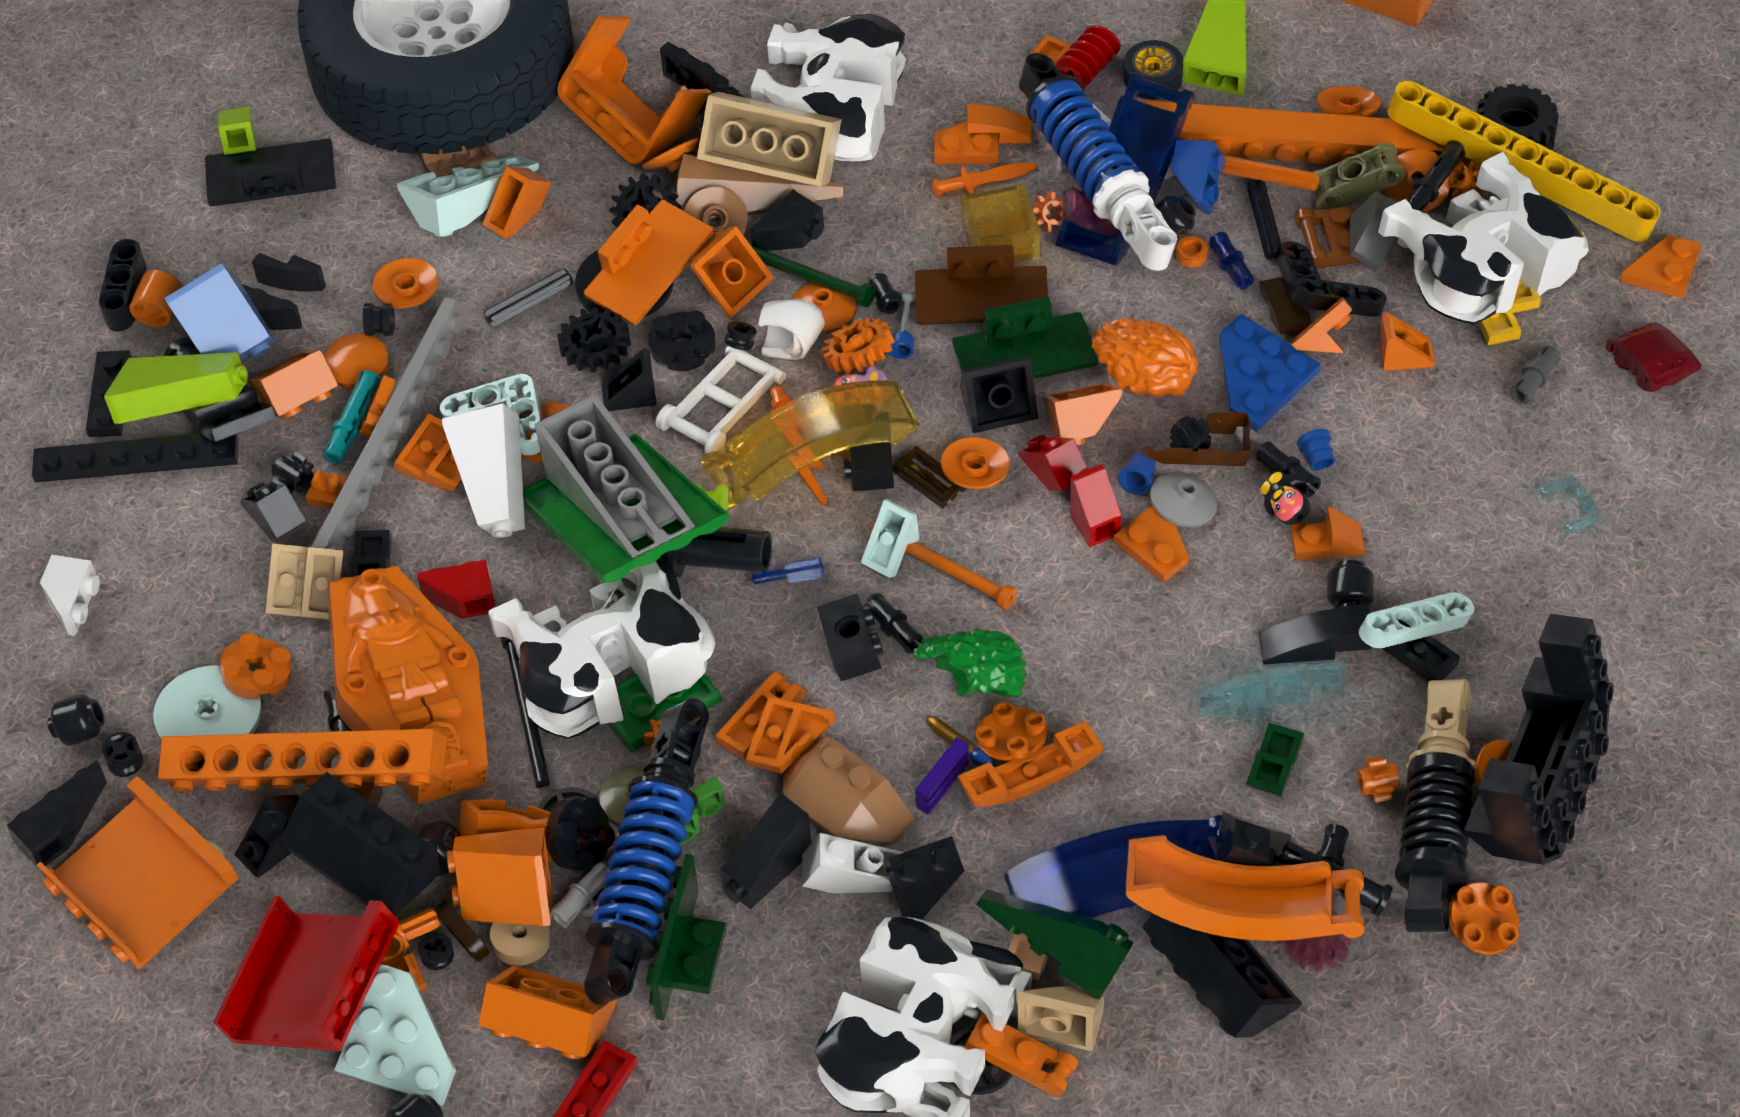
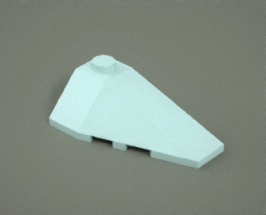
M521 155L482 162L481 169H464L462 166L452 168L451 175L436 178L434 172L422 174L397 183V188L420 228L434 233L435 236L445 237L452 235L454 230L467 226L489 208L506 166L529 168L535 172L539 169V163Z

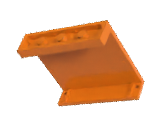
M136 776L126 785L135 798L130 804L55 871L51 867L48 869L41 862L36 866L45 876L40 881L54 897L61 893L67 899L63 905L76 919L84 916L89 921L85 925L87 929L100 942L107 938L112 943L108 949L122 964L129 960L139 970L235 883L239 877L225 857L144 781Z

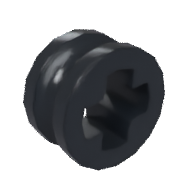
M741 321L730 322L727 326L729 333L724 338L725 343L738 350L752 349L754 345L753 338H755L757 333L756 328Z
M437 932L431 933L423 937L419 943V954L426 968L441 970L449 966L453 961L454 951L451 940L447 935ZM438 946H442L443 953L437 952L434 957H431L429 950L435 951Z

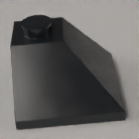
M1223 812L1220 816L1216 860L1251 866H1285L1286 864L1278 862L1280 854H1284L1282 849L1286 842L1291 840L1292 835Z

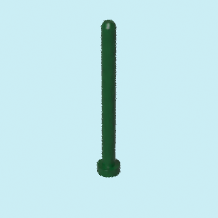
M752 246L767 266L853 297L858 305L865 308L869 307L874 300L876 290L873 285L864 283L858 286Z

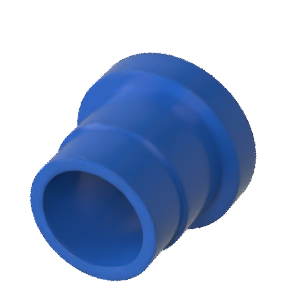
M1327 429L1309 431L1297 440L1299 451L1304 452L1306 460L1313 471L1328 468L1335 463V457L1330 445L1332 438Z
M1143 452L1135 453L1118 475L1121 487L1135 495H1143L1150 490L1153 484L1152 476L1156 468V461L1142 456Z

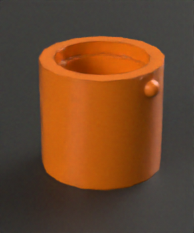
M149 270L145 272L130 303L131 314L139 322L147 326H167L174 313L164 298L182 288V284L173 275L164 271Z

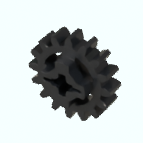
M641 173L639 181H635L630 176L628 178L629 186L625 187L621 184L618 186L622 193L620 196L612 195L611 199L617 206L609 208V212L615 216L611 222L618 228L637 204L647 209L649 214L661 200H665L681 209V205L674 201L679 195L674 189H671L672 185L667 180L661 181L657 174H653L649 180L645 173ZM653 190L661 193L663 199H660L658 196L655 197Z
M594 307L592 313L589 314L584 309H581L580 317L577 318L574 315H570V324H561L562 333H559L557 336L561 357H566L569 366L577 362L578 371H582L586 366L590 367L591 373H595L597 366H602L607 371L609 370L608 363L612 362L619 365V355H628L627 346H631L628 323L622 322L620 314L612 317L611 309H606L604 313H599L598 307Z

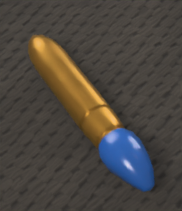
M932 715L927 716L926 722L928 726L950 745L956 738L969 744L967 751L972 763L981 766L990 762L993 766L991 758L983 750L977 748L972 742L940 718Z

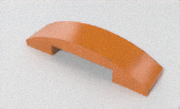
M1083 721L1054 734L1053 743L1040 748L1037 752L1026 758L1012 760L995 768L988 762L958 775L957 780L974 807L999 805L1026 797L1068 777L1104 751V746L1087 721Z

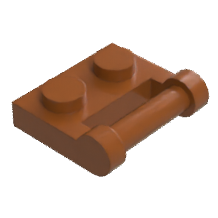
M1352 205L1314 211L1310 208H1301L1295 212L1296 225L1302 230L1306 246L1311 253L1316 269L1360 262L1350 255V216L1354 213ZM1322 225L1330 252H1325L1321 249L1314 226Z

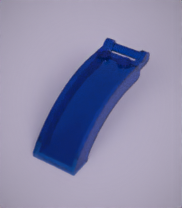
M1133 73L1129 79L1124 96L1119 98L1109 130L1117 137L1118 143L1125 148L1126 154L1132 158L1139 170L1149 179L1148 186L1150 189L1148 194L1154 202L1174 155L1176 140H1179L1188 111L1193 104L1195 92L1187 89L1179 91L1145 80L1143 75ZM1143 92L1177 103L1175 113L1137 101L1138 93ZM1082 191L1069 213L1064 216L1055 246L1117 266L1131 245L1124 239L1122 232L1109 219H1101L1095 214L1092 203Z
M1221 815L1203 820L1146 822L1097 832L1061 844L1029 858L1006 871L1004 878L1010 895L1013 897L1081 916L1095 918L1106 913L1137 905L1127 898L1126 895L1129 840L1164 835L1168 841L1182 849L1216 860L1208 837H1215L1218 845Z

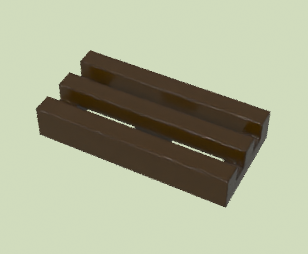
M917 446L893 465V473L942 509L947 506L949 500L953 501L957 497L959 491L962 493L966 489L951 482L944 475L941 463ZM915 458L952 486L950 488L936 479L933 473L921 468L912 460Z

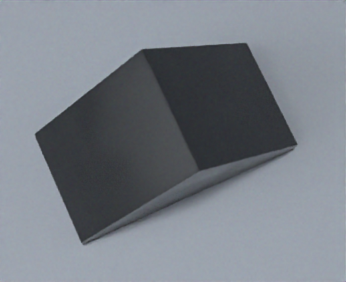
M642 349L602 383L604 406L608 411L657 405L650 350Z

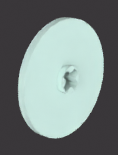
M203 666L177 676L162 690L154 707L153 719L157 734L161 740L162 736L253 734L261 718L262 704L260 696L258 699H247L230 692L223 684V677L219 672V666ZM205 708L209 711L214 710L211 714L207 712L202 713L201 711Z

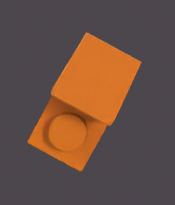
M1341 297L1291 340L1293 347L1296 350L1344 353L1343 348L1328 331L1331 328L1335 331L1342 328L1351 319L1348 314L1352 311V307Z
M1327 507L1326 522L1291 525L1290 533L1295 560L1365 555L1360 523L1332 507Z

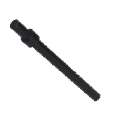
M500 637L502 647L507 650L535 785L537 788L547 787L550 785L539 729L528 716L526 696L520 686V658L517 655L513 641L507 637Z

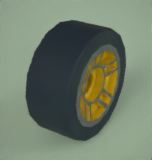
M1150 40L1138 43L1127 51L1124 58L1123 77L1125 86L1131 93L1140 98L1150 100L1163 99L1173 95L1181 87L1183 56L1175 46L1163 41Z

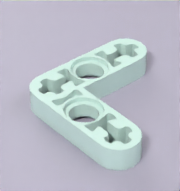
M517 374L446 397L440 404V411L444 418L502 403L518 415L526 410H532L533 412L529 417L519 419L521 454L529 456L540 452L535 423L542 421L543 417L538 391L532 378L527 374ZM523 389L525 398L519 399V390ZM488 397H497L495 401L488 405L481 404ZM531 430L532 439L528 440L526 431Z

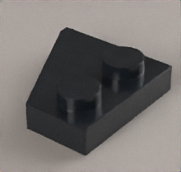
M952 836L883 860L902 917L921 920L965 871Z

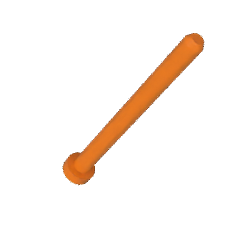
M873 523L870 528L871 533L873 531L875 523ZM917 542L908 544L906 547V553L996 599V605L1005 611L1016 600L1018 590L1009 584L1003 588Z

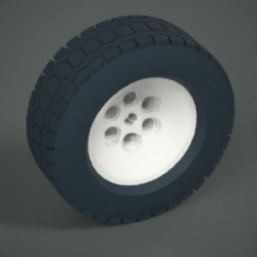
M299 0V38L308 76L320 106L338 127H341L343 131L352 137H357L358 140L373 146L376 144V147L390 151L397 149V152L416 154L417 150H419L420 154H439L440 149H442L443 154L462 151V146H465L466 150L484 146V140H487L490 144L506 137V132L511 135L523 128L525 122L529 124L542 114V110L545 111L555 100V96H558V83L573 59L574 40L568 0Z

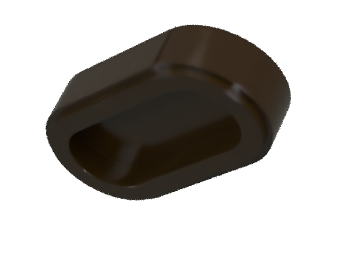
M443 900L435 907L440 921L476 962L482 961L490 954L481 939L448 901Z

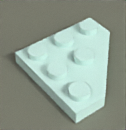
M381 964L347 1036L335 1071L402 1094H426L431 1096L438 1105L443 1106L456 1068L440 1038L441 1035L429 1009L423 1001L414 976L409 972Z

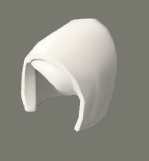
M801 299L766 302L762 308L758 323L760 327L768 325L767 336L761 348V354L767 357L786 360L804 358L825 325L821 309L815 304Z

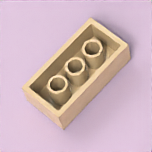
M716 92L708 95L697 159L822 187L830 183L842 119Z

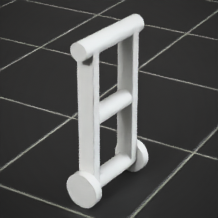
M730 346L725 350L726 357L677 407L666 404L656 418L657 428L662 431H666L669 427L704 445L705 454L712 458L716 457L723 449L726 442V433L760 399L774 382L780 385L786 378V373L744 350H738ZM737 362L764 376L742 399L716 386ZM705 395L732 409L710 432L683 419Z

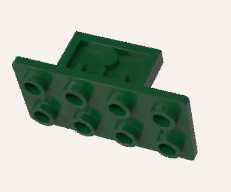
M1049 296L983 310V332L954 337L952 339V345L961 373L963 370L1029 356L1031 359L1033 379L1094 367L1098 364L1095 350L1091 348L1092 342L1082 313L1075 312L1052 317V305Z
M685 854L682 867L677 866L675 869L673 888L676 891L673 899H667L664 911V920L667 921L665 931H659L656 938L655 953L658 954L656 964H650L647 971L646 986L651 987L649 1003L654 1006L656 1019L665 1020L673 988L710 994L727 930L726 922L692 917L699 890L694 856Z

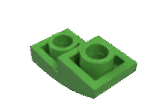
M716 776L692 791L698 797V804L695 806L691 821L683 825L687 831V836L683 842L679 843L680 845L688 843L696 834L700 833L699 818L713 816L721 807L725 806L723 786Z

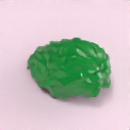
M972 629L970 632L957 631L954 634L947 633L939 637H926L922 639V645H919L913 651L914 658L921 660L935 658L937 662L936 668L952 673L953 679L957 681V694L962 697L965 693L972 694L974 690L983 694L992 692L1001 696L1019 697L1022 694L1021 688L1025 686L1024 679L1027 673L1024 668L1027 663L1022 659L1023 651L1011 636L999 631Z

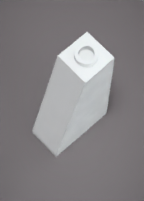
M502 403L442 418V425L478 526L497 538L509 537L512 535V532L525 529L519 415Z

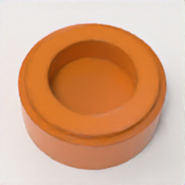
M1197 236L1183 237L1176 243L1175 258L1178 263L1185 267H1198L1204 264L1208 258V245L1202 238Z

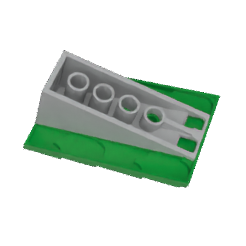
M596 394L535 423L546 478L523 488L524 507L557 540H560L600 582H615L625 577L630 570L649 565L658 560L662 554L683 548L692 539L699 535L715 532L725 522L729 521L726 510L635 433L628 437Z

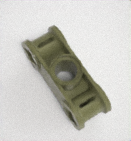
M1382 143L1368 151L1348 157L1339 163L1313 172L1319 174L1320 179H1323L1324 182L1321 185L1319 181V186L1314 191L1316 208L1321 210L1341 207L1355 200L1365 198L1375 191L1400 183L1405 177V170L1397 161L1398 152L1396 147L1391 143ZM1382 153L1384 154L1385 159H1382V157H1381V154H1382ZM1388 171L1392 172V177L1389 176ZM1328 196L1331 197V202L1328 201Z

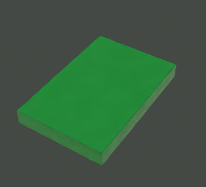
M635 674L616 685L624 720L608 724L632 753L647 744L644 743V733L652 732L650 729L651 719L658 722L662 719V715L667 709L691 698L702 701L707 709L722 701V695L708 677L703 674L691 688L672 693L656 704L641 683L639 676Z

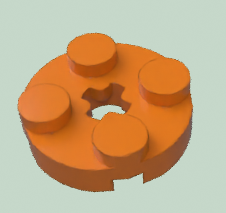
M242 634L238 641L228 645L221 654L219 672L223 677V684L233 694L247 699H258L259 694L270 693V697L281 693L290 681L291 653L287 648L280 646L276 642L259 638L256 634ZM258 665L263 669L257 668L252 671L249 670V666Z

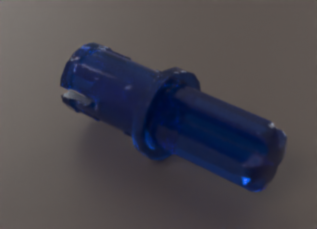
M1219 232L1210 238L1209 246L1219 258V266L1223 271L1227 270L1236 286L1241 290L1247 289L1249 285L1254 283V277L1244 263L1243 253L1234 247L1226 232Z

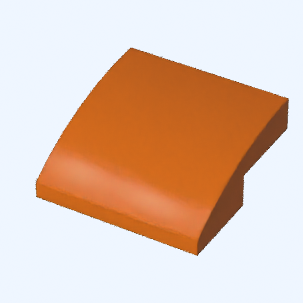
M428 413L395 460L393 469L435 487L455 492L462 479L447 440L442 420Z

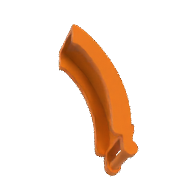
M1164 835L1129 840L1126 877L1127 898L1147 911L1173 923L1213 935L1259 941L1297 940L1343 934L1348 938H1357L1364 933V919L1360 916V891L1364 887V875L1359 870L1331 871L1329 863L1325 861L1285 866L1233 864L1189 852L1168 841ZM1343 889L1345 891V914L1334 916V890Z

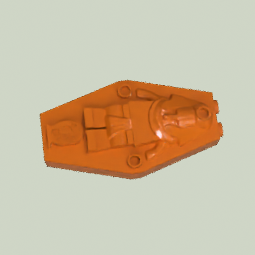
M397 565L385 569H368L361 575L343 577L335 582H331L329 584L328 609L335 707L340 718L352 731L434 729L447 737L444 780L430 781L429 786L409 785L408 781H397L417 805L486 785L488 756L479 666L472 647ZM408 752L401 756L399 766H402L407 761Z

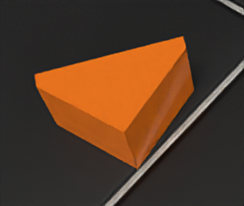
M1389 312L1382 315L1379 349L1383 371L1430 368L1436 365L1432 341L1429 337Z

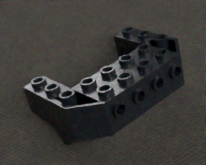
M1550 614L1538 641L1543 658H1534L1521 691L1526 705V712L1506 761L1490 759L1478 788L1480 794L1464 829L1465 834L1492 856L1541 865L1561 858L1566 844H1570L1573 841L1575 821L1578 814H1582L1585 810L1587 790L1589 785L1595 783L1599 759L1601 756H1605L1608 750L1609 711L1614 694V685L1609 682L1607 674L1608 663L1606 659H1603L1601 652V637L1596 633L1593 619Z

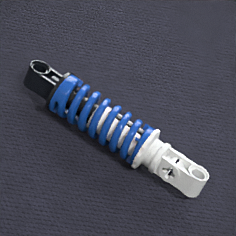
M1040 53L1028 55L1018 84L1020 90L1028 98L1026 104L1028 118L1036 124L1045 136L1046 141L1060 157L1062 164L1069 170L1070 175L1076 180L1079 188L1092 203L1095 214L1101 219H1109L1122 232L1124 239L1131 245L1145 267L1156 271L1166 269L1177 242V235L1166 223L1162 213L1154 206L1153 199L1148 194L1150 189L1148 186L1149 179L1139 170L1132 158L1126 154L1125 148L1118 143L1117 137L1109 130L1107 123L1101 120L1100 113L1093 108L1092 102L1085 97L1086 94L1080 82L1073 76L1061 75L1052 59Z

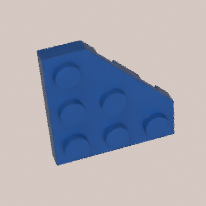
M1240 314L1220 333V348L1223 357L1229 412L1248 413L1250 428L1256 432L1320 372L1321 364L1300 350H1296L1292 345L1243 314Z

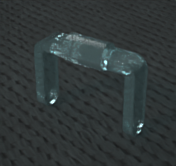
M1569 476L1539 489L1538 493L1543 498L1570 488L1577 502L1587 512L1588 516L1564 526L1563 530L1566 534L1597 523L1599 511L1596 508V503L1586 488L1582 487L1575 477Z

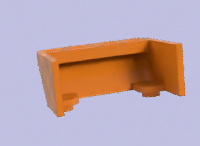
M598 15L558 83V95L565 105L627 162L631 164H644L689 132L708 95L712 94L709 89L679 90L670 107L660 117L621 81L627 71L628 60L625 53L616 44L632 19L628 16Z

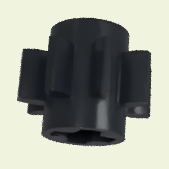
M1183 417L1170 430L1171 436L1169 438L1173 442L1169 446L1171 448H1192V451L1209 449L1212 438L1209 433L1212 429L1203 418L1197 421L1194 417Z
M297 451L293 453L292 457L284 454L278 457L272 466L271 471L274 478L271 482L275 485H286L290 494L293 493V490L299 493L304 492L311 486V481L314 477L311 470L314 468V465L307 461L308 458Z

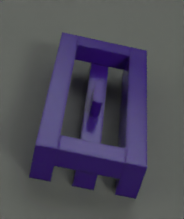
M956 738L915 789L917 809L929 815L957 780L958 775H961L970 762L967 759L969 757V752L967 751L969 749L968 743Z

